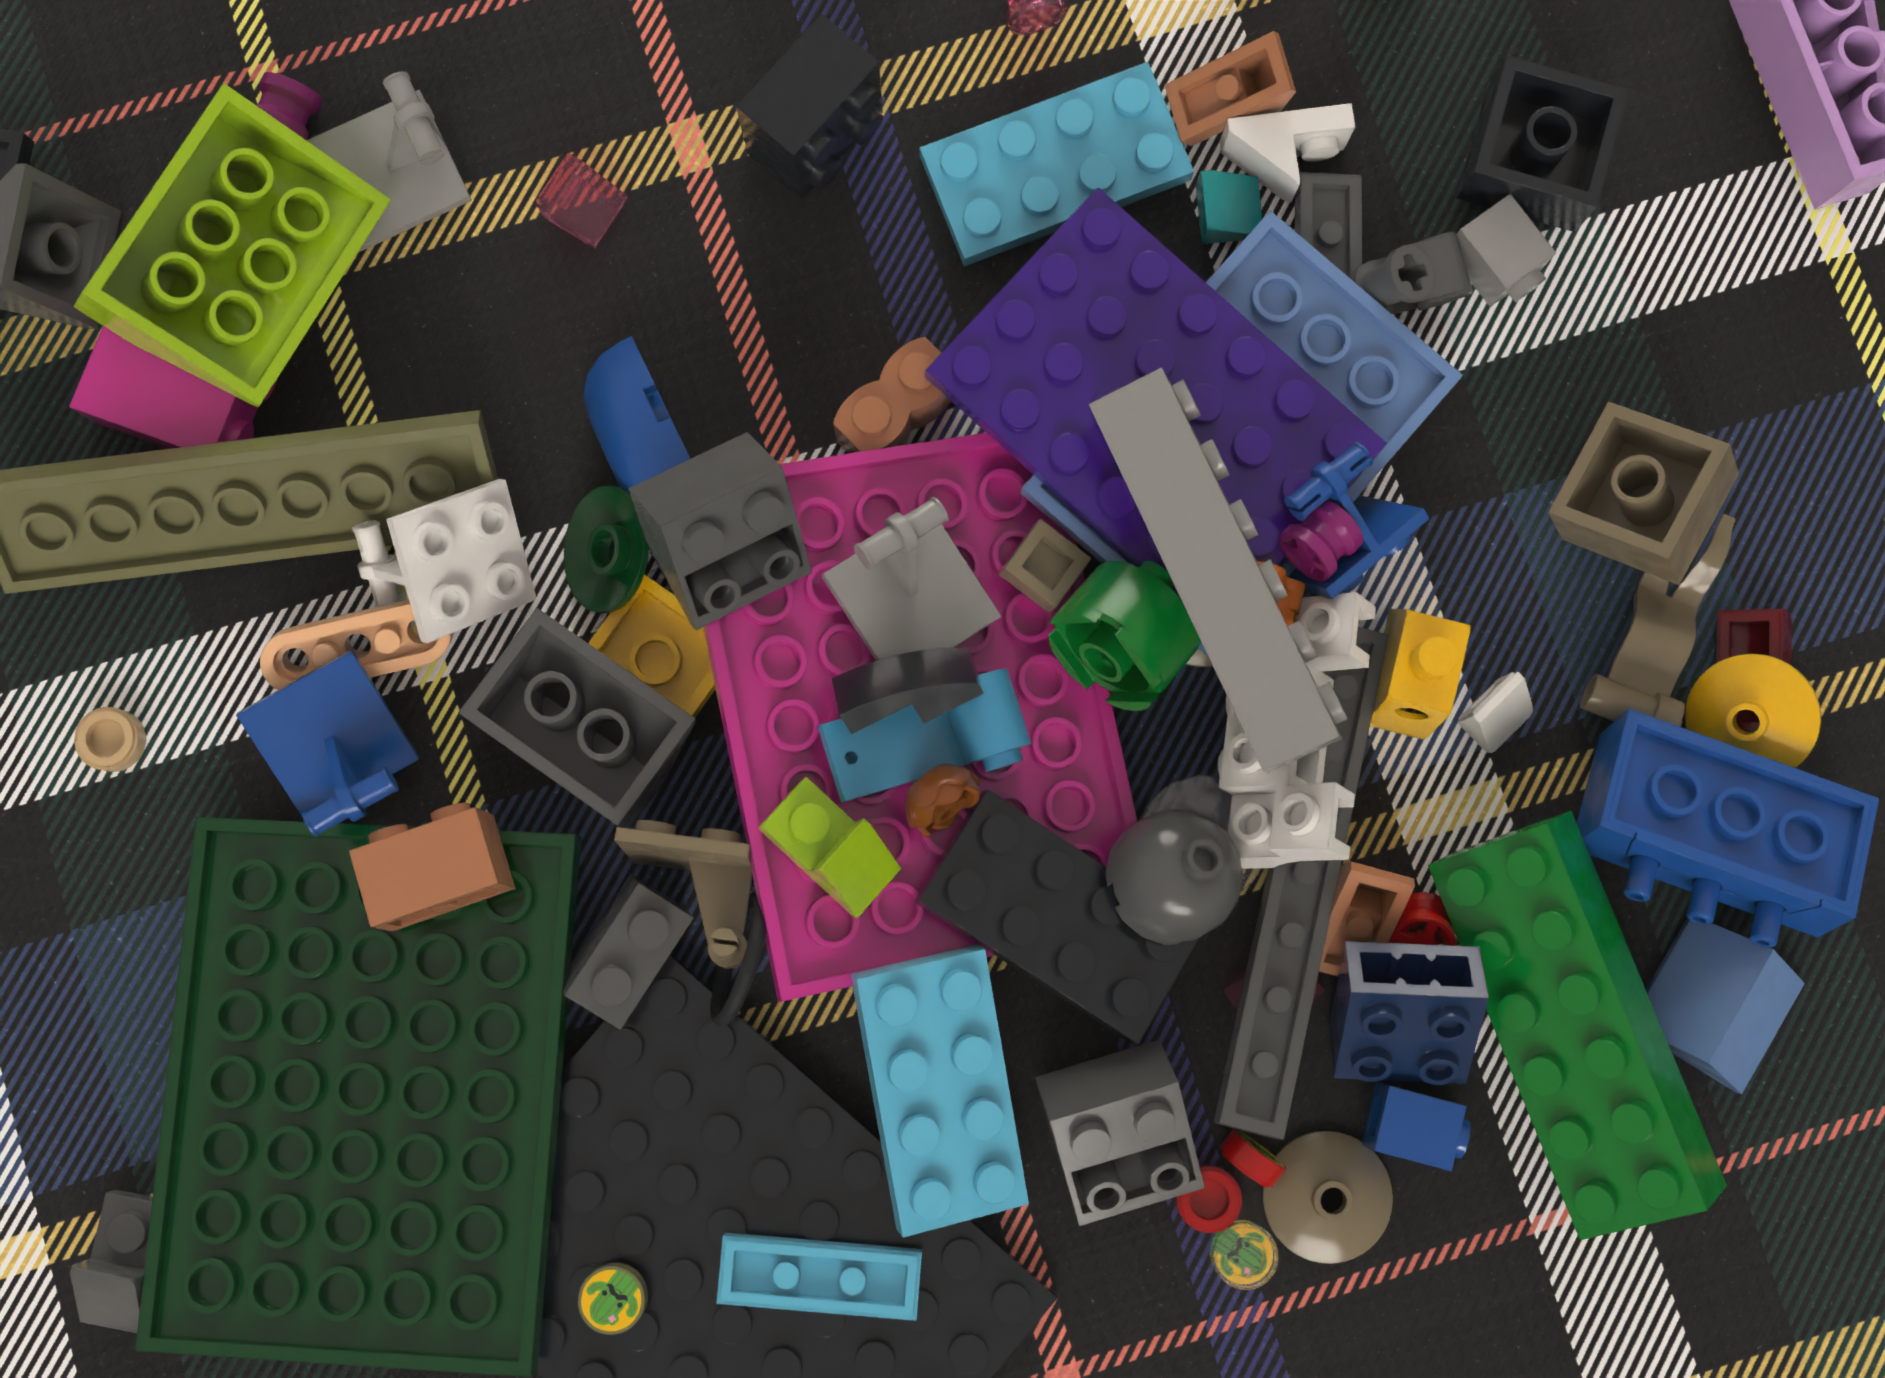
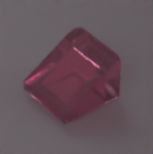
M567 153L538 196L536 205L543 218L595 249L628 197L582 160Z

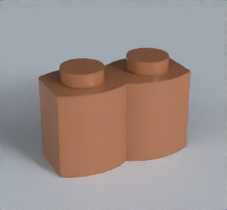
M926 337L910 341L898 349L885 364L879 380L858 388L842 403L834 418L833 426L837 443L848 454L906 445L911 430L931 423L947 408L951 400L925 378V370L941 354Z

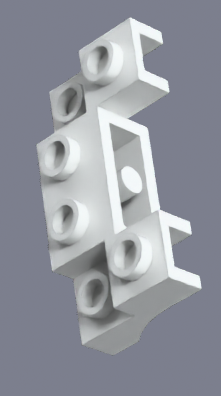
M1357 592L1338 594L1333 599L1323 596L1304 597L1299 615L1294 616L1293 622L1301 621L1318 656L1306 663L1317 687L1328 682L1331 683L1332 687L1334 685V680L1322 671L1369 668L1370 655L1356 646L1358 621L1375 619L1376 606ZM1226 696V712L1228 717L1224 748L1218 758L1219 788L1232 795L1227 833L1239 851L1242 868H1274L1285 863L1299 861L1349 860L1350 846L1336 839L1335 832L1338 808L1354 807L1355 794L1336 782L1323 783L1327 746L1270 773L1263 772L1236 713Z

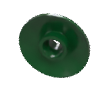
M606 485L590 491L575 508L570 518L564 541V568L569 588L575 599L584 608L593 612L611 613L625 606L638 590L647 567L649 545L645 539L629 491L621 487Z

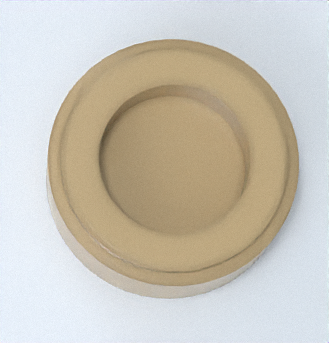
M101 707L86 714L79 722L75 731L74 744L78 756L88 766L108 772H119L130 768L140 759L146 745V733L140 720L132 713L114 707Z

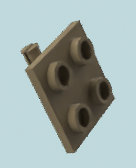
M638 820L636 829L617 827L614 840L634 864L691 871L711 960L719 967L725 969L741 966L747 947L744 932L753 880L750 865V844L741 843L742 835L728 830L713 828L702 829L701 838L675 835L676 826L652 820Z

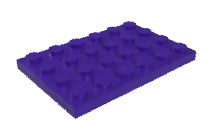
M1099 187L925 370V378L1133 565L1139 567L1144 561H1152L1163 567L1167 572L1168 570L1091 411L1090 403L1161 367L1172 385L1184 380L1201 416L1189 422L1200 444L1213 439L1230 474L1218 482L1229 504L1242 499L1259 534L1247 542L1257 561L1266 562L1271 559L1275 565H1278L1285 557L1279 545L1278 536L1290 524H1300L1303 522L1290 513L1289 509L1292 507L1286 506L1284 499L1311 479L1310 472L1316 465L1322 461L1331 463L1347 450L1352 443L1359 442L1364 445L1370 452L1367 455L1372 456V458L1387 444ZM1353 478L1350 482L1347 483V487L1355 480V478ZM1174 585L1172 590L1179 596L1178 591Z

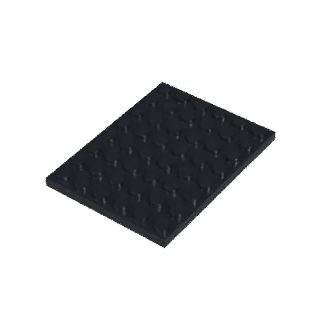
M670 953L621 1030L604 1021L562 1069L537 1373L542 1378H991L1057 1300L1056 1293L972 1219L902 1237L896 1229L880 1138L739 1013L730 1024L724 1027L714 1024L710 1014L712 989ZM724 1233L922 1249L917 1320L716 1304ZM608 1263H623L634 1268L643 1277L648 1290V1302L641 1318L632 1328L616 1335L601 1334L591 1329L582 1319L578 1308V1295L583 1282L595 1269Z

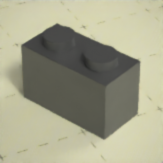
M630 874L571 963L570 975L563 990L564 996L621 1030L694 917L684 906L633 874Z

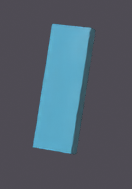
M724 1233L716 1304L916 1321L922 1249Z

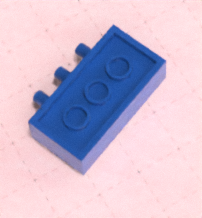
M1628 709L1599 734L1577 826L1591 856L1629 869L1623 891L1627 898L1639 902L1648 901L1651 898L1654 881L1657 879L1691 891L1686 913L1690 921L1703 925L1711 924L1714 921L1717 904L1721 902L1754 914L1749 936L1750 941L1761 947H1774L1778 941L1781 924L1806 934L1820 937L1856 918L1879 798Z

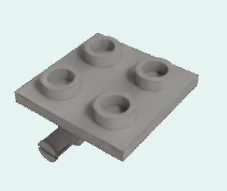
M396 72L384 79L383 85L387 89L392 102L307 140L391 199V202L359 252L472 201L436 125L434 114L429 104L426 103L420 90H414L407 72Z
M936 497L930 498L929 501L904 516L896 512L884 520L885 528L861 543L855 544L854 550L856 554L821 576L875 660L919 650L954 648L1001 617L942 526V523H946L949 518L944 506Z

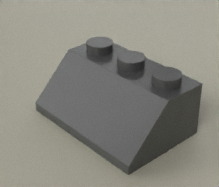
M537 607L458 712L618 827L628 829L632 827L666 780L696 722L694 717Z

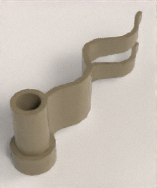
M1722 514L1706 550L1680 585L1677 586L1671 597L1666 595L1669 581L1643 572L1634 594V614L1627 635L1613 660L1607 677L1596 673L1589 680L1580 701L1581 709L1613 722L1626 710L1632 709L1680 726L1685 705L1683 702L1670 697L1693 649L1696 638L1695 618L1698 607L1727 557L1735 518Z

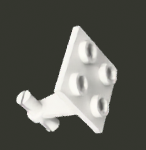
M504 479L485 483L386 519L396 556L387 553L380 529V521H366L352 527L362 557V561L357 565L359 574L362 579H368L376 607L401 601L396 583L404 585L421 642H432L537 599L508 487Z

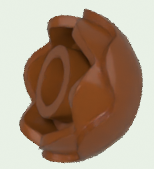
M948 763L941 764L925 773L906 793L905 813L911 829L916 827L924 837H928L932 833V828L943 830L951 827L957 820L959 811L962 808H971L978 803L979 792L981 791L978 786L981 783L979 778L972 771L962 766Z

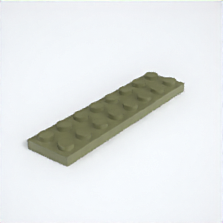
M481 410L0 470V584L4 593L9 594L359 550L352 527L359 523L373 520L380 521V529L385 546H392L393 542L386 519L498 479Z

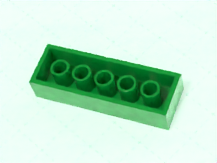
M1572 811L1455 851L1429 864L1428 868L1460 946L1480 947L1489 997L1486 1007L1487 1013L1579 1239L1584 1240L1708 1211L1727 1184Z

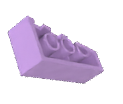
M1729 0L1814 210L1866 195L1884 183L1885 31L1879 30L1875 0Z

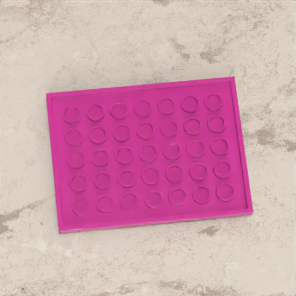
M987 433L779 464L784 471L812 573L704 626L746 844H750V865L757 900L766 925L765 940L778 1002L853 986L852 973L977 944L914 903L971 808H962L959 811L957 820L951 827L943 830L932 828V833L928 837H924L916 827L911 829L905 813L906 793L916 781L841 803L817 728L821 724L841 719L832 678L856 667L876 661L821 576L856 554L854 550L855 544L861 543L885 528L884 520L894 513L899 512L904 516L929 501L930 498L936 497L944 506L949 518L946 523H942V526L1001 615L999 619L954 648L968 649L973 657L978 675L1008 668L1032 744L1020 748L1023 761L986 772L982 761L963 766L979 778L981 782L978 785L981 789L979 795L987 789L992 791L1105 867H1107L1111 847L1125 829L1137 822L1113 707L1105 702L1110 693L1096 682L1087 690L1075 681L1060 664L1049 643L1048 635L1055 628V624H1050V621L1085 581L1083 571L1058 606L1049 613L998 574L1031 527L1039 519H1042L1075 546H1077V542L1020 494L1022 487L1033 474ZM805 777L814 783L853 821L857 822L863 818L866 819L902 868L856 919L758 829L760 824ZM985 949L986 957L995 956Z

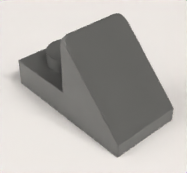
M121 1190L106 1192L91 1258L73 1264L70 1270L80 1322L137 1333L153 1197Z

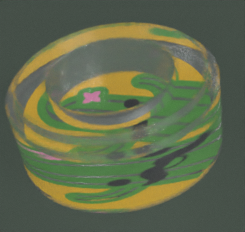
M1236 1220L1228 1228L1215 1234L1211 1243L1210 1258L1215 1271L1224 1282L1237 1289L1252 1290L1267 1283L1274 1275L1278 1265V1249L1272 1236L1263 1227L1252 1221Z

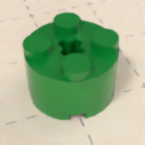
M1107 561L1098 565L1053 616L1050 624H1055V628L1048 635L1054 655L1075 681L1087 690L1096 682L1111 692L1105 702L1129 711H1142L1149 708L1195 654L1202 642L1181 598L1172 590L1174 583L1169 573L1152 561H1144L1139 567L1121 561Z

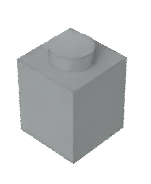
M1511 194L1465 225L1456 234L1470 282L1489 307H1492L1508 294L1514 302H1517L1546 280L1541 270L1556 254L1555 250Z

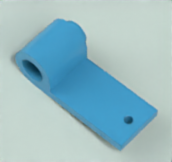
M1008 668L978 675L984 694L926 723H923L911 704L851 734L842 719L817 726L841 803L916 781L931 769L945 763L963 767L982 761L985 771L989 772L1023 761L1020 748L1028 746L1032 742Z

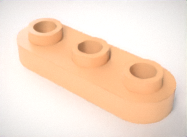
M408 599L280 630L263 648L260 657V668L266 681L273 688L279 690L352 649L371 678L435 662L448 649L454 633L429 643L421 642L420 637L411 629V622L415 619ZM352 634L366 636L370 641L371 649L365 652L355 650L349 642V636ZM297 648L304 651L308 657V665H294L288 658V650Z

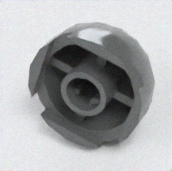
M1187 809L1159 811L1125 829L1110 849L1105 871L1107 886L1113 884L1115 896L1120 903L1115 908L1122 921L1141 937L1163 945L1194 941L1219 927L1238 903L1243 880L1239 851L1229 834L1212 819Z

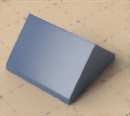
M1687 918L1647 986L1646 992L1672 1054L1734 1092L1742 1094L1805 983L1774 949L1755 945L1750 939L1713 923L1703 925L1694 923Z

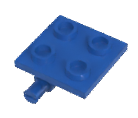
M1359 442L1352 443L1347 450L1331 463L1322 461L1316 465L1310 472L1311 479L1284 499L1285 505L1292 507L1289 509L1290 513L1300 521H1304L1326 500H1330L1343 508L1354 519L1362 532L1363 544L1351 556L1342 555L1337 560V571L1325 582H1317L1308 578L1297 568L1289 575V578L1305 584L1304 591L1333 599L1338 594L1348 593L1355 589L1362 582L1364 572L1381 558L1402 550L1410 542L1411 534L1429 520L1424 508L1361 495L1352 502L1347 493V483L1373 464L1372 456L1367 455L1370 452Z
M352 649L236 714L240 723L303 817L308 829L315 837L347 818H350L353 822L367 815L366 807L393 792L399 791L398 784L392 774L416 762L420 757Z

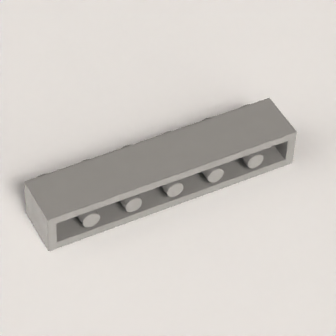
M1161 367L1090 403L1091 411L1263 772L1270 773L1341 740L1342 737L1336 724L1348 718L1331 683L1328 682L1317 687L1306 663L1318 656L1301 621L1299 620L1289 626L1286 623L1277 601L1287 597L1288 594L1271 559L1258 565L1247 541L1259 534L1242 499L1229 504L1218 482L1230 474L1213 439L1200 444L1189 422L1201 416L1185 381L1181 380L1172 385Z

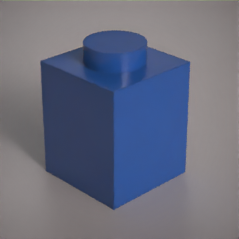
M1376 1082L1362 1138L1363 1146L1376 1152L1452 1171L1455 1157L1461 1159L1469 1143L1471 1125L1469 1120L1464 1119L1467 1106Z

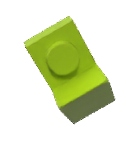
M807 777L803 778L758 827L769 840L855 919L864 912L902 869L866 819L863 818L857 822L853 821Z

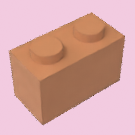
M469 803L452 804L430 814L432 822L410 830H408L406 824L385 827L368 835L370 844L350 850V857L370 927L395 931L516 889L494 815L476 807L470 808Z

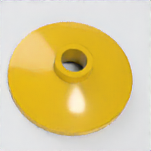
M1742 654L1716 663L1698 678L1687 698L1685 725L1687 730L1796 768L1808 757L1817 742L1821 727V710L1814 689L1796 668L1772 656ZM1740 710H1751L1757 714L1760 721L1757 731L1746 732L1739 728L1736 717Z

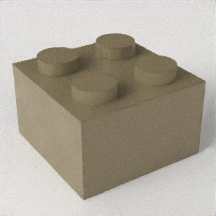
M1608 401L1548 514L1562 540L1680 585L1734 485L1739 471L1729 443Z

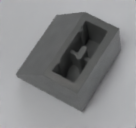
M748 432L628 488L645 539L685 615L695 630L812 573L783 468Z
M1160 1040L1035 1077L1079 1226L1205 1188L1179 1082Z

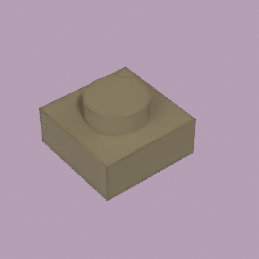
M1039 519L1031 527L998 574L1049 613L1058 606L1091 560V557L1042 519Z

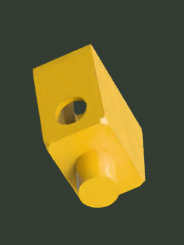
M1391 608L1384 634H1388L1389 637L1370 727L1425 740L1450 716L1453 709L1470 635V625L1408 609ZM1399 708L1416 709L1418 711L1416 714L1403 711Z

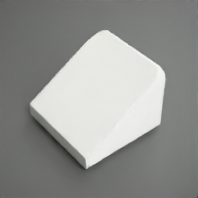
M1511 672L1497 679L1458 717L1459 721L1457 723L1486 752H1495L1531 716L1533 705L1525 678L1519 672Z

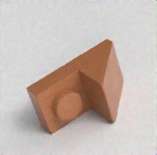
M1275 31L1164 85L1180 141L1189 146L1198 144L1223 132L1228 118L1281 112L1296 93L1279 33Z
M1352 861L1341 865L1319 972L1334 976L1339 975L1345 941L1388 943L1415 888L1414 878Z

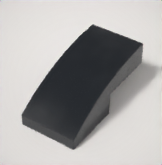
M938 648L902 653L870 662L832 678L839 715L851 734L911 704L923 723H926L984 694L973 657L967 648Z

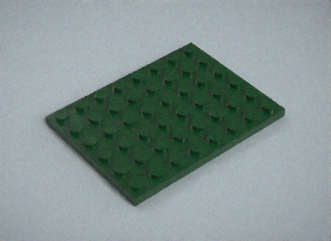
M196 817L135 1351L531 1377L537 1374L568 998L564 996L563 990L571 971L581 849L580 836L560 833L499 831L516 889L395 931H387L370 927L349 851L370 844L369 834L389 826L338 823L315 837L305 822Z

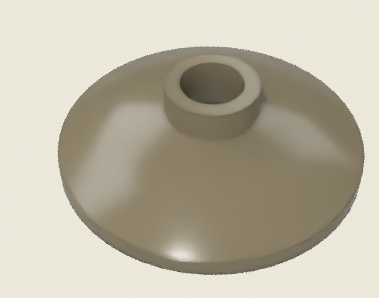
M1314 1131L1291 1140L1278 1151L1275 1156L1287 1169L1273 1188L1262 1187V1202L1267 1222L1283 1245L1304 1259L1332 1264L1349 1261L1364 1254L1380 1239L1391 1216L1393 1193L1387 1170L1373 1150L1363 1146V1142L1341 1132ZM1328 1188H1338L1343 1196L1341 1206L1335 1211H1325L1320 1201L1323 1192Z

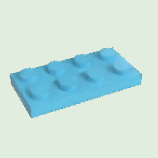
M1148 62L919 148L920 159L964 267L1056 232L1098 187L1120 207L1189 182L1194 174L1193 167L1180 141L1175 124Z
M976 944L852 973L853 991L896 1229L900 1235L907 1237L1029 1204L985 949Z

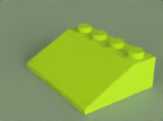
M223 83L73 307L131 344L258 408L377 224L391 199Z

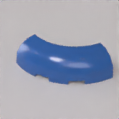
M632 336L618 342L601 354L587 374L583 399L589 421L619 487L629 491L628 488L689 460L690 457ZM653 555V557H654V559H655V561H656V563H657V565H658V567H659L661 573L664 575V573H663V571L661 570V568H660V566H659V564H658V562H657L655 556Z

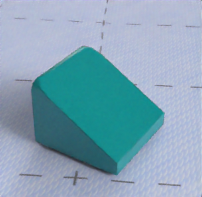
M1215 170L1200 171L1196 182L1201 243L1243 241L1262 220L1258 177Z

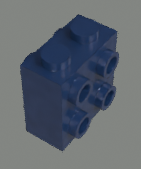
M1345 941L1328 1027L1334 1078L1360 1079L1366 1082L1383 1080L1426 1082L1432 1085L1466 1084L1489 999L1480 947Z

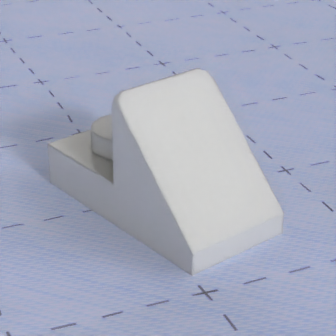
M1352 103L1228 118L1220 139L1221 154L1250 176L1258 177V182L1282 200L1292 202L1300 185L1297 156L1302 155V159L1305 161H1321L1334 157L1339 151L1344 150L1355 129Z

